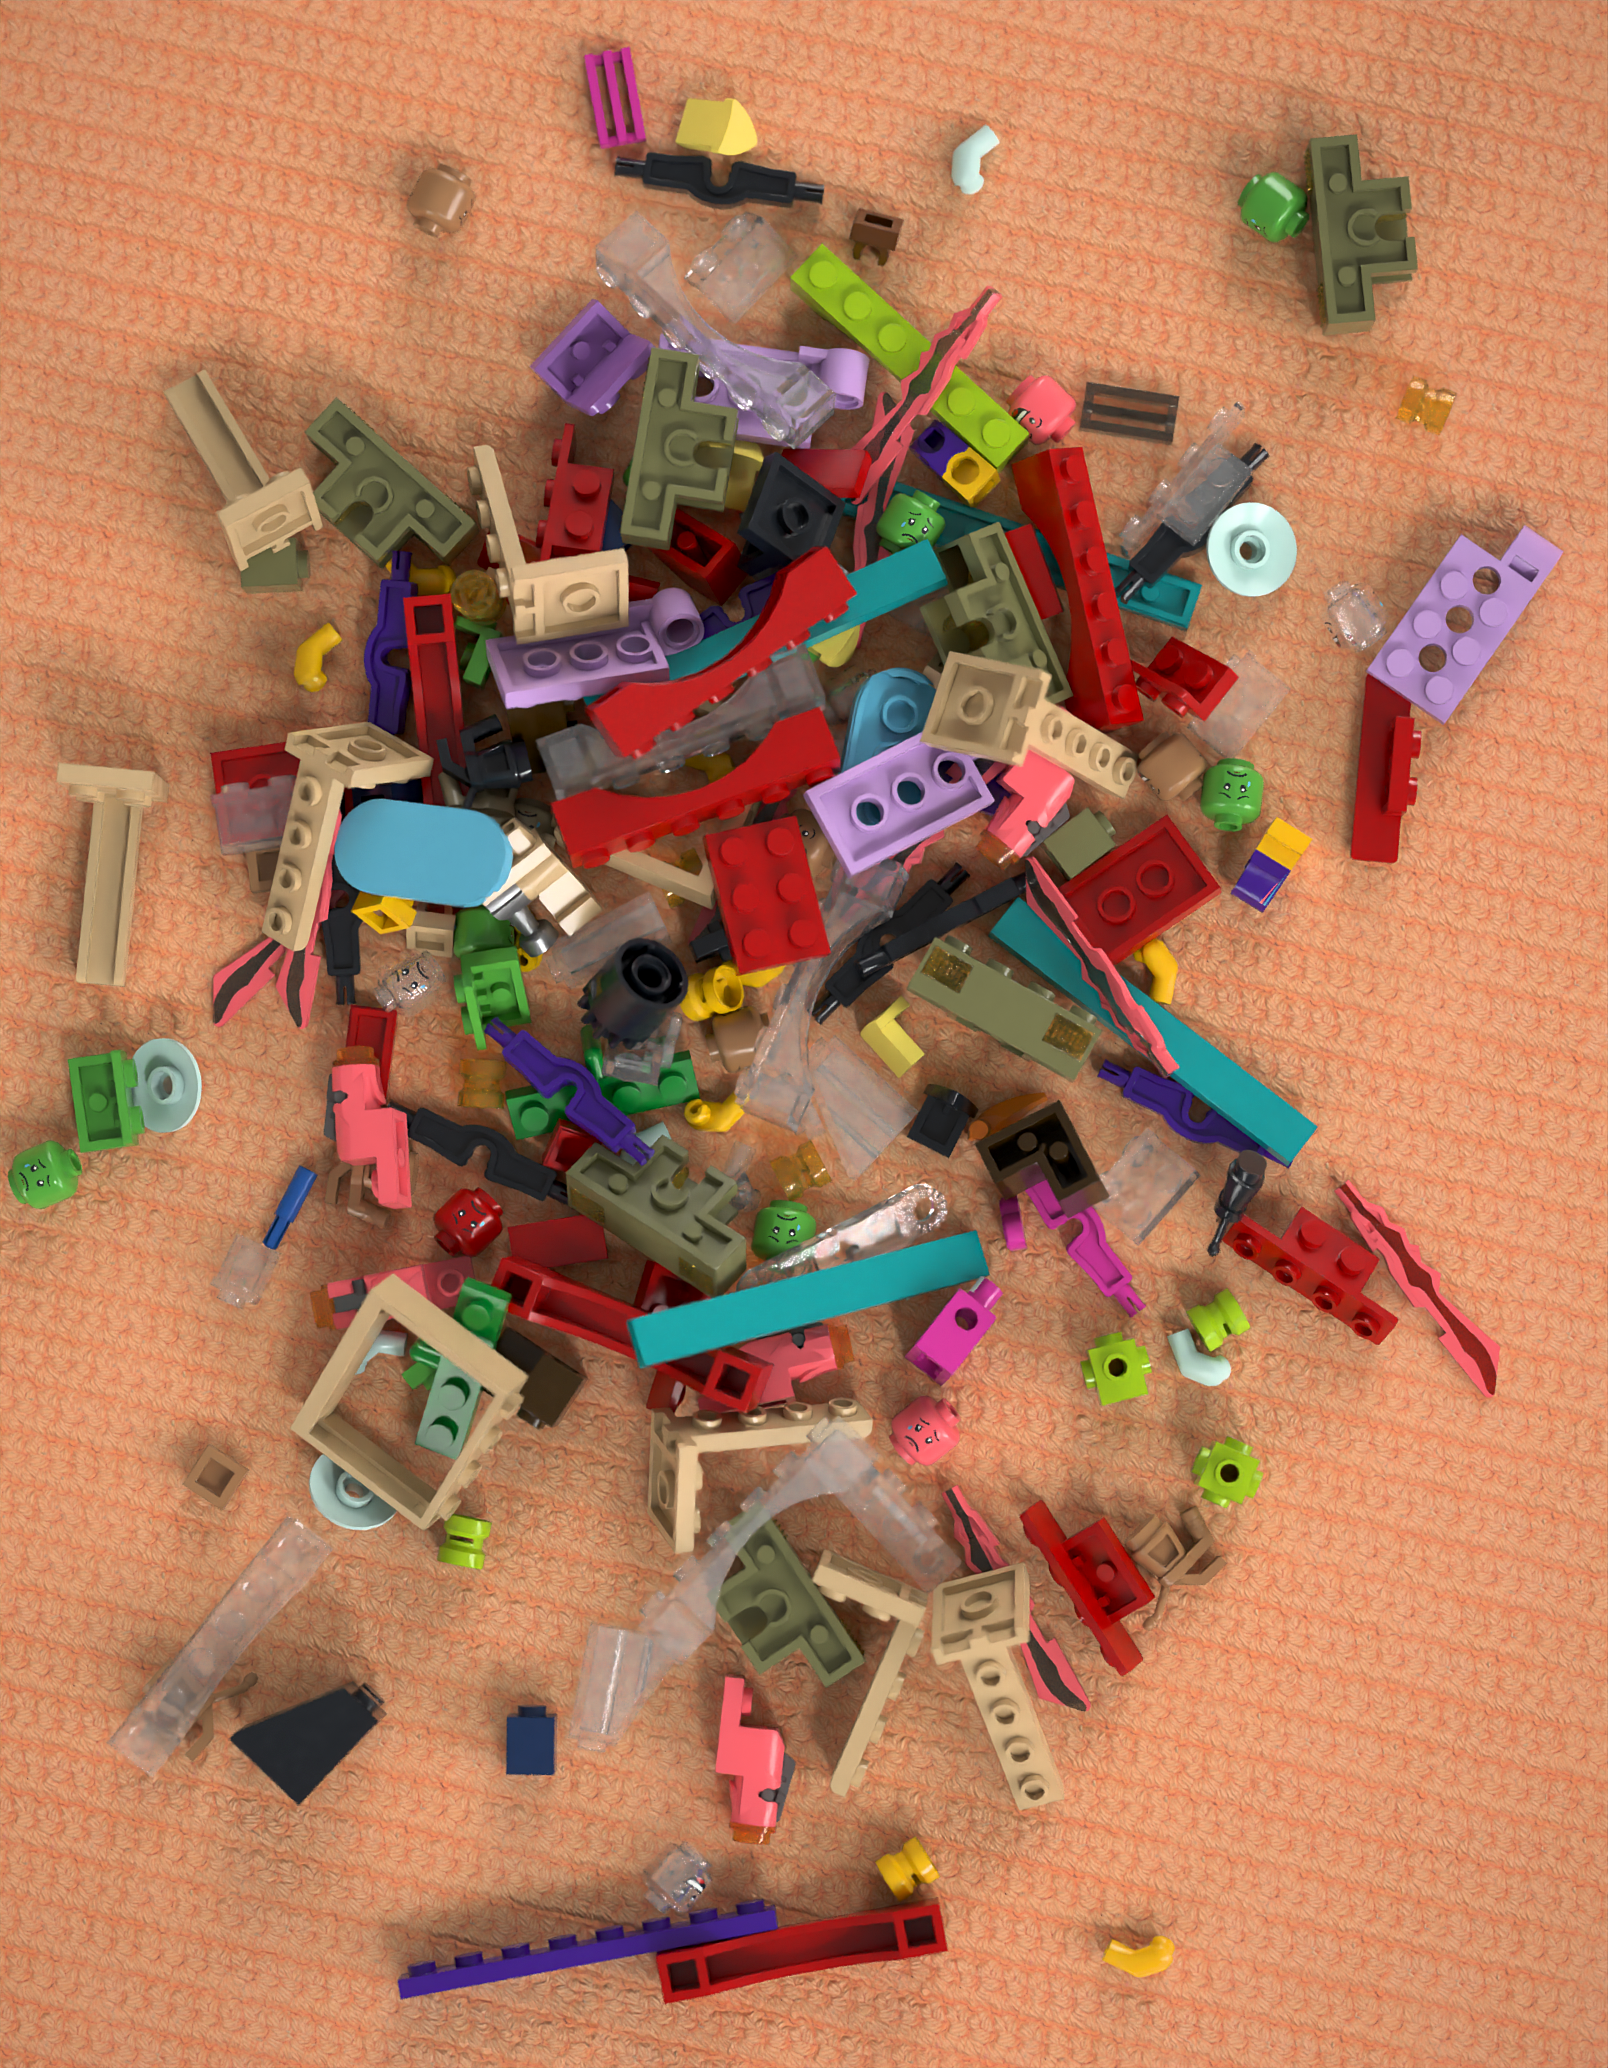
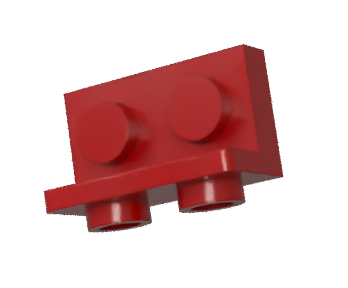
M1173 636L1159 651L1148 668L1131 660L1138 692L1153 702L1158 697H1161V702L1182 718L1188 712L1204 722L1239 678L1230 667Z

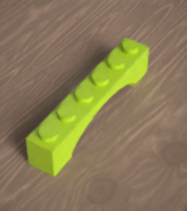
M821 244L790 277V289L824 321L830 322L858 344L900 383L902 379L918 370L921 352L929 351L932 343L825 245ZM940 351L926 371L912 382L911 393L916 398L920 394H926L930 391L938 364L945 356ZM955 365L950 381L930 411L945 427L997 469L999 474L1028 443L1029 432Z

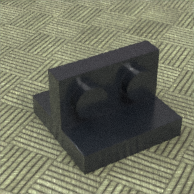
M778 452L766 456L737 531L740 536L746 539L737 567L749 576H753L769 568H775L779 564L785 567L814 546H827L830 550L846 503Z

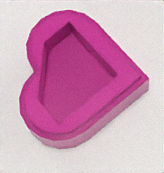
M1015 1195L1007 1200L1001 1197L999 1206L1007 1249L1011 1252L1028 1249L1018 1196Z

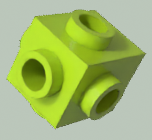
M1122 1332L1094 1338L1096 1347L1086 1350L1088 1360L1081 1361L1080 1365L1086 1388H1096L1100 1405L1103 1406L1149 1394L1144 1375L1152 1373L1145 1345L1136 1347L1134 1338L1123 1340ZM1114 1358L1120 1359L1123 1363V1371L1118 1376L1111 1375L1108 1370L1109 1362Z
M1228 1436L1224 1445L1212 1440L1209 1449L1202 1446L1191 1469V1472L1197 1475L1194 1484L1204 1488L1201 1498L1226 1509L1231 1500L1242 1505L1245 1496L1253 1499L1263 1477V1472L1257 1470L1260 1460L1250 1456L1253 1447ZM1226 1464H1233L1237 1468V1478L1232 1482H1225L1220 1476L1221 1468Z

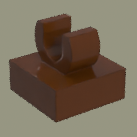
M859 208L853 221L849 240L856 241L853 248L854 259L860 260L864 247L873 245L878 248L880 253L877 265L884 266L888 260L890 250L895 251L904 219Z

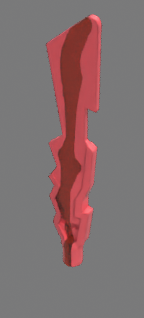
M1349 1180L1342 1183L1334 1192L1348 1208L1351 1221L1371 1252L1377 1249L1384 1257L1390 1275L1412 1306L1425 1307L1443 1329L1445 1334L1438 1338L1439 1341L1482 1394L1488 1398L1494 1396L1500 1346L1439 1293L1441 1273L1421 1262L1419 1246L1409 1243L1405 1229L1389 1222L1384 1208L1367 1202Z

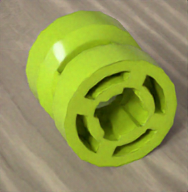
M1228 1288L1214 1295L1212 1303L1206 1306L1197 1305L1186 1311L1191 1324L1209 1352L1220 1347L1223 1344L1224 1338L1230 1334L1240 1335L1251 1329L1242 1309Z
M453 1514L447 1521H444L443 1528L447 1535L445 1543L439 1546L437 1561L468 1568L483 1569L485 1553L482 1550L484 1539L490 1535L492 1522ZM457 1536L471 1538L473 1542L457 1539Z

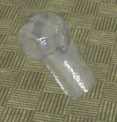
M735 1140L721 1171L737 1181L738 1193L728 1204L738 1210L742 1209L745 1212H752L760 1205L761 1194L759 1190L752 1188L746 1172L756 1149Z

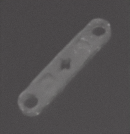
M927 1184L913 1185L748 1270L739 1279L736 1292L754 1288V1285L757 1286L758 1282H763V1280L773 1283L900 1250L913 1243L920 1236L928 1232H934L935 1228L941 1227L940 1223L945 1221L946 1218L944 1216L948 1213V1209H946L947 1201L941 1192ZM925 1196L930 1198L931 1210L929 1214L921 1220H916L915 1215L912 1213L915 1212L913 1206L916 1207V1201H921L920 1198L924 1199ZM841 1241L851 1245V1247L845 1250L847 1258L844 1260L834 1256V1254L840 1251L839 1243Z

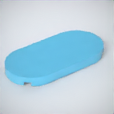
M890 668L869 677L859 687L850 709L840 762L841 772L838 775L923 732L936 693V689L930 686L934 684L925 675L909 668ZM904 781L898 784L897 794L902 802L909 805L920 802L921 791L915 783ZM863 802L856 807V815L861 823L874 826L880 822V811L874 804Z
M389 799L369 800L355 807L341 823L334 846L335 860L341 875L351 886L372 895L458 907L478 906L487 901L486 898L490 897L494 891L498 892L506 883L511 872L513 852L508 836L504 835L503 830L499 827L500 825L493 818L473 810Z

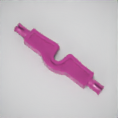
M1047 1180L1025 1190L1049 1229H1056L1071 1218L1078 1219L1082 1223V1232L1066 1246V1252L1092 1278L1104 1296L1110 1297L1114 1295L1130 1318L1136 1315L1137 1312L1129 1303L1127 1297L1130 1298L1139 1311L1146 1307L1128 1284L1132 1280V1275L1106 1243L1103 1223L1092 1206L1067 1218Z

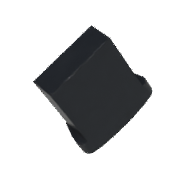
M927 1084L923 1093L928 1096L907 1138L949 1159L969 1117L975 1119L979 1109L969 1099L952 1089L940 1085Z

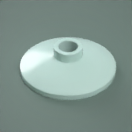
M1249 502L1238 504L1225 510L1215 520L1207 537L1206 554L1210 569L1221 585L1235 594L1256 597L1275 591L1287 581L1295 566L1297 545L1290 524L1278 511L1261 503ZM1242 543H1246L1251 547L1252 556L1249 560L1244 559L1240 555Z
M169 1038L150 1040L143 1044L132 1057L135 1060L138 1073V1087L131 1088L134 1106H141L145 1127L159 1133L174 1132L186 1126L198 1109L202 1092L200 1070L194 1056L180 1042Z
M324 1454L315 1462L309 1477L310 1495L316 1508L331 1522L347 1529L368 1530L388 1522L397 1512L396 1509ZM353 1491L357 1493L360 1498L351 1497L346 1492Z

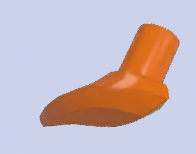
M1041 1092L1022 1095L994 1105L983 1112L970 1125L967 1141L983 1140L1020 1121L1030 1110L1048 1101L1046 1094Z

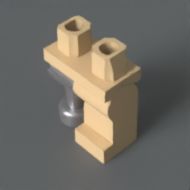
M513 818L501 827L504 835L508 836L512 846L513 861L511 872L503 887L498 892L494 891L490 897L486 898L487 901L482 904L498 920H509L522 933L519 938L520 946L529 957H537L553 946L559 933L548 920L541 919L537 921L527 907L537 897L540 899L569 937L603 911L594 894L543 839L540 833L535 828L530 831Z

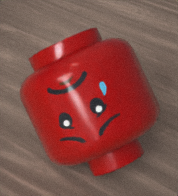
M477 1187L472 1191L468 1188H461L434 1213L433 1221L439 1231L434 1236V1239L452 1257L458 1252L470 1258L476 1257L501 1234L503 1225L500 1217L504 1214L503 1210L483 1189Z

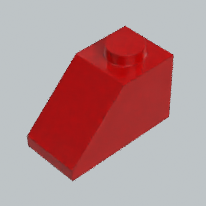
M676 508L670 549L663 550L646 547L687 586L720 606L727 601L748 575L737 567L741 553L733 541Z

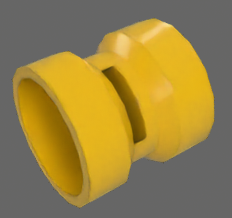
M728 965L711 968L705 974L695 973L687 976L688 991L680 1006L683 1013L689 1019L702 1021L713 1017L716 1012L725 1014L741 1007L744 1000L742 981L739 976H736L735 970Z
M916 1836L903 1843L901 1852L895 1855L886 1854L875 1861L882 1876L899 1902L911 1896L914 1887L918 1886V1884H930L940 1877L935 1865Z

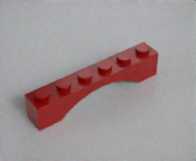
M1083 448L1047 449L1011 464L1021 510L1036 524L1049 543L1060 567L1067 590L1071 615V652L1066 679L1074 696L1064 700L1066 710L1103 734L1144 721Z
M814 546L776 573L770 596L757 621L744 638L721 659L698 672L674 680L651 683L622 681L586 706L584 710L615 756L626 758L631 755L633 759H637L657 745L654 737L667 728L674 732L691 722L696 717L693 710L708 700L710 705L728 696L734 690L731 683L745 673L748 677H753L765 670L773 663L770 655L783 646L787 650H791L811 636L808 629L821 619L825 623H829L844 614L850 608L846 602L857 595V592L827 546Z
M451 593L403 598L419 751L434 759L430 776L421 777L423 802L427 805L443 807L446 806L438 779L439 774L443 770L436 740L447 738L451 761L463 768L466 766L459 730L464 728ZM459 782L462 795L467 796L469 787Z
M819 706L775 722L763 743L744 763L723 778L700 789L673 796L637 797L616 794L594 787L550 804L572 868L583 865L585 869H590L608 862L611 858L610 855L626 849L629 852H639L655 844V839L670 833H673L674 836H683L697 830L700 827V823L715 817H718L719 820L736 817L745 811V806L752 803L754 804L762 800L764 804L778 802L786 798L790 794V790L806 784L808 787L813 788L835 777L834 774L841 772L840 755Z
M517 1255L501 1258L491 1286L512 1294L507 1312L525 1320L601 1345L637 1361L626 1322L634 1318L653 1314L652 1312ZM728 1345L649 1367L674 1378L706 1397L747 1413L758 1407L774 1364Z
M935 1897L780 1926L774 1930L657 1951L655 1957L664 2004L711 1996L756 1983L808 1972L858 1964L904 1960L946 1952L948 1947L939 1899Z

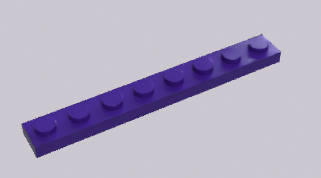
M754 1899L735 1904L736 1912L718 1915L717 1908H706L690 1912V1920L671 1924L669 1916L642 1921L643 1929L624 1932L623 1925H616L595 1930L596 1938L577 1941L576 1934H567L548 1939L549 1947L530 1950L529 1943L505 1946L501 1948V1956L483 1959L482 1951L455 1956V1964L436 1967L435 1960L418 1962L408 1965V1973L401 1974L397 1980L400 1998H411L778 1929L775 1904L765 1906L764 1899Z

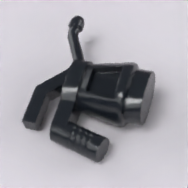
M496 714L459 730L466 761L465 768L451 761L447 738L436 740L443 773L469 787L461 809L471 810L477 792H482L484 789H518L521 787V783L533 781L524 740L512 742L511 739H506L476 752L475 743L503 731Z
M1243 1150L1238 1158L1234 1159L1229 1165L1225 1187L1220 1192L1214 1206L1215 1214L1218 1215L1216 1222H1219L1212 1242L1207 1248L1210 1256L1219 1254L1220 1244L1228 1224L1238 1223L1242 1219L1247 1205L1263 1186L1267 1162L1262 1155L1255 1151Z

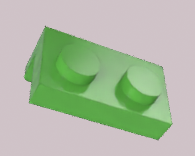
M517 946L460 955L462 974L453 976L455 993L458 1003H467V1006L461 1007L465 1035L474 1034L477 1051L487 1049L484 1030L488 1023L492 1025L491 1020L495 1017H498L507 1027L532 1023Z
M123 1050L68 1059L80 1153L139 1145L138 1134L145 1133V1124L141 1106H134L131 1088L138 1087V1073L135 1060H127V1053Z

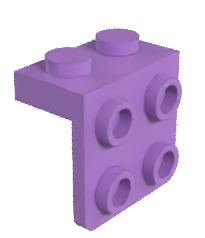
M592 299L529 367L568 406L587 415L594 416L597 413L603 414L607 412L619 399L620 394L618 391L630 378L632 380L638 378L648 369L651 348L655 346L649 340L629 333L598 300Z

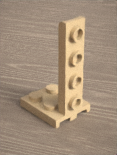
M205 369L182 383L163 391L168 403L227 501L224 508L216 513L232 558L240 571L249 567L247 559L268 548H271L273 553L282 550L290 545L288 537L312 525L315 531L323 528L310 481L300 467L291 473L284 471L272 478L268 477Z
M488 445L475 446L474 466L467 467L471 495H480L481 500L476 501L478 521L481 529L489 528L490 534L486 535L487 553L490 563L498 562L500 569H495L497 590L500 598L508 596L513 614V632L517 645L629 627L628 560L624 548L526 564L494 449Z
M949 651L920 742L929 747L1022 767L1027 750L1029 749L1100 791L1125 799L1129 785L1134 780L1138 754L1044 699L1052 677L1045 671Z
M371 722L288 733L285 751L301 760L261 932L293 952L304 949L309 941L344 786L348 788L360 787L371 789L376 784L387 782L405 784L409 782V779L428 777L431 774L434 761L432 757Z
M58 763L56 782L69 790L68 795L76 796V800L94 803L76 981L78 983L125 987L143 807H151L152 802L167 803L169 784L154 771Z
M842 1397L831 1399L829 1403L810 1405L804 1402H789L784 1407L770 1409L758 1406L747 1413L739 1410L726 1413L699 1410L694 1412L693 1416L676 1417L670 1408L652 1409L647 1513L675 1553L693 1552L694 1533H699L701 1527L700 1512L696 1505V1490L701 1489L703 1483L701 1465L697 1461L698 1453L864 1438L872 1431L873 1419L858 1401Z
M824 1549L812 1582L820 1585L818 1591L821 1594L840 1602H845L846 1597L864 1604L862 1609L864 1612L881 1620L889 1621L890 1616L898 1618L832 1774L831 1790L845 1797L850 1785L859 1788L867 1770L869 1761L863 1759L862 1756L868 1742L877 1744L882 1735L888 1718L880 1715L886 1699L889 1698L896 1701L906 1678V1674L899 1672L905 1655L915 1657L925 1631L917 1627H919L925 1613L929 1593Z
M1024 1562L934 1585L931 1651L937 1665L961 1660L1019 1811L1064 1800L1062 1780L1010 1647L1029 1642L1030 1576Z

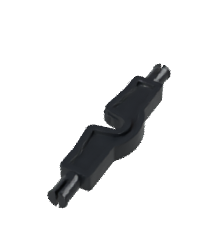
M649 152L646 155L645 161L622 158L620 156L616 158L615 176L643 179V186L646 189L688 194L696 202L710 208L731 209L742 206L745 203L792 208L794 200L823 203L825 184L796 182V173L792 171L770 169L737 161L731 166L727 184L717 187L711 182L712 161L706 156H681Z
M1254 443L1238 462L1232 458L1228 459L1212 477L1189 494L1185 501V507L1198 521V528L1193 530L1187 529L1172 518H1167L1162 522L1147 544L1130 560L1128 566L1130 573L1114 588L1116 598L1118 599L1121 595L1120 602L1127 604L1144 585L1147 588H1153L1181 558L1193 556L1206 548L1207 537L1215 520L1225 510L1231 508L1251 487L1254 479L1251 474L1269 458V454L1265 449L1260 452L1261 445Z
M343 792L340 803L341 823L346 817L345 792ZM334 854L332 858L333 881L331 890H344L347 892L349 903L344 907L329 909L328 919L321 923L326 946L327 973L330 976H335L336 1005L345 1004L344 986H346L347 1005L356 1004L354 975H358L361 972L359 927L363 922L351 910L361 890L354 888L343 878L337 867Z
M956 862L937 883L933 879L928 880L899 910L890 911L877 917L866 927L859 938L856 953L825 983L824 987L828 992L807 1010L814 1017L827 1005L815 1018L820 1025L840 1005L848 1008L865 990L891 971L894 965L885 966L862 978L854 965L856 959H860L880 948V939L883 936L892 935L897 938L945 912L952 905L953 899L950 895L970 877V874L964 870L953 882H950L963 868L959 863Z
M1033 867L950 908L922 925L889 941L868 955L856 959L854 965L858 974L865 978L869 974L885 966L887 967L931 944L935 937L940 939L955 928L963 927L1026 892V874L1028 873L1032 886L1040 885Z
M392 1099L387 1105L388 1108L392 1107L407 1114L409 1138L430 1147L456 1165H467L475 1149L485 1145L491 1151V1157L484 1172L487 1180L519 1190L540 1201H545L547 1197H550L569 1206L568 1197L561 1194V1192L567 1193V1184L556 1180L558 1173L517 1153L513 1144L499 1132L481 1125L460 1126L425 1108L420 1107L415 1112L394 1102Z

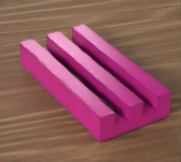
M630 47L621 48V51L612 52L611 50L603 51V54L593 56V53L584 55L600 148L605 149L645 142L646 135ZM621 62L624 65L635 132L627 134L614 64ZM604 65L617 132L616 136L608 137L596 72V67Z

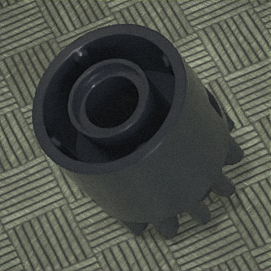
M634 938L626 941L582 989L584 995L578 1000L577 1005L588 1011L581 1018V1022L583 1024H591L594 1029L592 1033L593 1038L599 1039L604 1037L608 1039L610 1048H616L622 1041L626 1049L632 1050L638 1042L644 1043L686 997L688 977L683 964L669 948L657 941L647 938Z

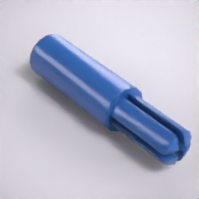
M299 1165L274 1213L276 1216L262 1241L265 1246L274 1250L278 1248L290 1223H293L318 1174Z

